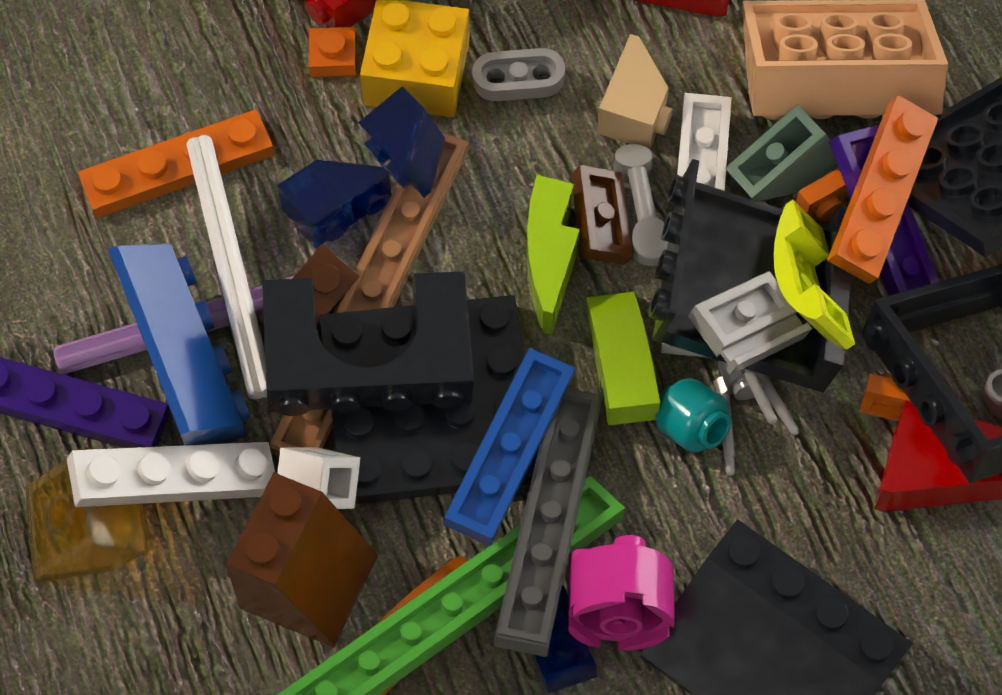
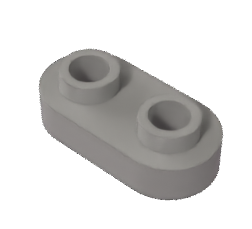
M547 48L489 52L480 56L472 67L473 88L480 97L489 101L549 97L559 92L565 82V63L563 58L557 52ZM539 75L547 76L548 79L537 80L535 79V77ZM492 79H499V80H501L502 82H501V83H491V82H488V81H490V80H492Z

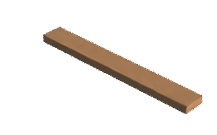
M425 126L355 269V272L360 277L342 296L334 313L394 307L469 151L468 141ZM330 409L309 410L307 413L299 416L283 415L269 444L271 454L279 457L280 448L318 447L326 449L333 435Z

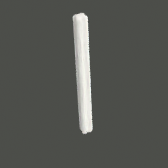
M208 135L192 137L187 141L186 145L247 395L253 400L267 397L265 350L213 141Z

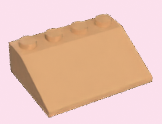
M925 0L742 2L748 94L753 116H763L772 120L782 119L795 106L799 105L810 117L816 119H828L833 115H856L860 118L872 119L884 115L888 102L897 95L932 115L942 114L948 62Z

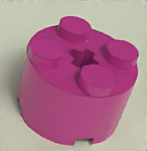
M635 535L620 536L614 540V544L591 549H577L569 554L568 631L576 640L596 648H601V640L617 641L618 650H638L657 645L669 637V627L674 628L675 605L674 568L667 556L646 547L645 540Z

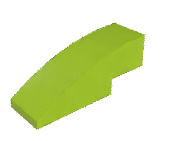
M536 175L530 199L527 226L528 282L533 307L542 333L552 335L578 255L580 229L567 226L573 208L574 184Z
M626 292L586 297L599 387L603 392L608 426L656 420V414L660 409V398L648 339L635 293Z

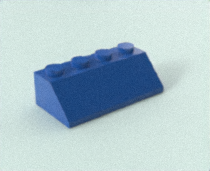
M171 244L124 245L108 249L184 445L227 444L245 437L246 433L242 421L251 417L240 390L230 393L224 376L232 373V369L222 345L212 348L206 331L213 329L214 324L204 300L194 303L188 287L197 284L187 257L184 256L177 259Z

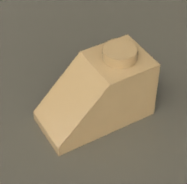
M629 35L599 107L597 134L629 144L643 145L651 150L656 135H665L673 108L666 106L668 86L639 36Z

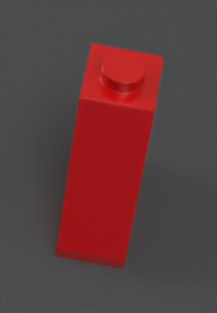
M905 400L895 427L874 509L888 512L1002 499V473L969 483L958 466L949 459L946 449L930 427L923 423L912 402ZM973 419L988 440L1002 436V427Z

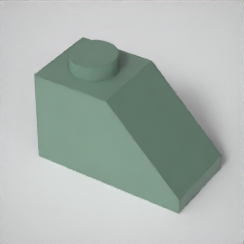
M797 105L725 169L753 200L759 202L798 193L802 188L824 177L838 164L829 142L831 140Z

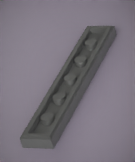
M567 389L540 444L495 633L494 647L547 657L603 395Z

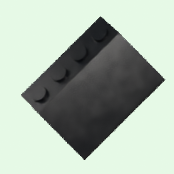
M737 519L706 558L675 603L674 628L669 627V637L657 645L645 648L640 658L690 695H880L903 664L913 643Z

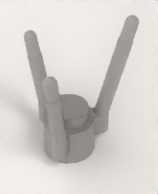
M719 361L718 367L722 376L715 379L713 383L716 391L723 395L729 403L731 427L722 444L725 472L728 476H733L736 470L730 405L731 394H734L737 400H748L755 397L769 424H774L777 421V417L772 409L773 406L790 434L798 435L799 428L772 385L769 376L745 368L730 375L726 370L728 364Z

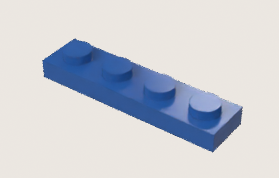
M528 349L444 517V526L490 546L493 543L574 377L575 367L534 349Z

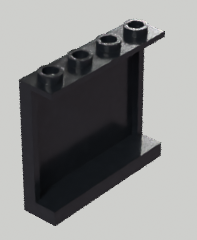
M692 159L683 177L679 175L674 177L667 197V203L674 206L673 212H670L665 220L661 240L668 242L667 250L664 249L659 258L655 272V278L662 280L661 288H658L653 296L649 310V317L656 319L652 340L727 363L722 355L716 357L688 318V314L695 305L768 271L776 279L774 270V242L783 209L696 182L699 161ZM842 206L837 208L828 224L813 219L823 228L829 253L847 208ZM826 259L815 267L820 288L848 316L852 274L828 262ZM797 312L796 316L802 324L808 323L812 328L806 337L745 367V369L824 393L843 367L845 349L829 342Z

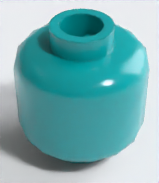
M693 378L679 380L673 385L667 386L660 393V409L656 414V426L664 436L685 450L695 453L715 448L726 438L731 427L729 403L723 395Z

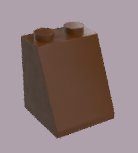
M273 472L226 566L240 609L334 648L378 557L377 553L322 491Z

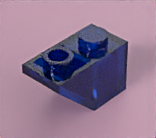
M402 86L358 123L369 137L363 144L381 166L389 161L390 163L386 166V169L403 189L411 184L425 198L431 193L445 137L425 108Z
M315 160L277 185L281 209L314 249L326 241L337 240L346 233L350 225L365 215L371 216L381 211L392 196L390 173L384 167Z

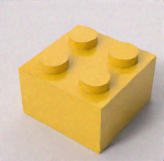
M376 0L360 72L363 105L455 118L470 42L469 9L405 0Z

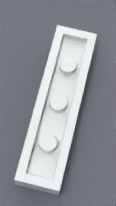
M269 442L72 450L67 458L75 507L261 497L273 472H275Z

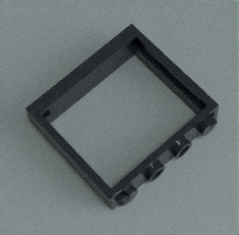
M1002 264L876 299L862 332L869 348L877 353L891 373L895 384L905 392L917 409L923 423L930 427L946 449L949 459L958 466L969 483L1002 473V436L991 440L986 438L909 332L999 306L1002 308Z

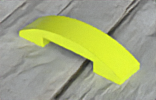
M791 200L783 209L774 242V270L778 286L787 302L823 337L834 345L847 350L855 345L847 313L820 288L815 267L826 260L830 254L823 228L794 200Z

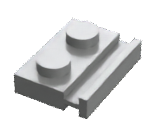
M770 271L695 305L688 314V318L716 357L722 355L727 362L726 370L730 375L803 340L812 329L808 323L803 325L796 316L797 311L784 298L776 279Z

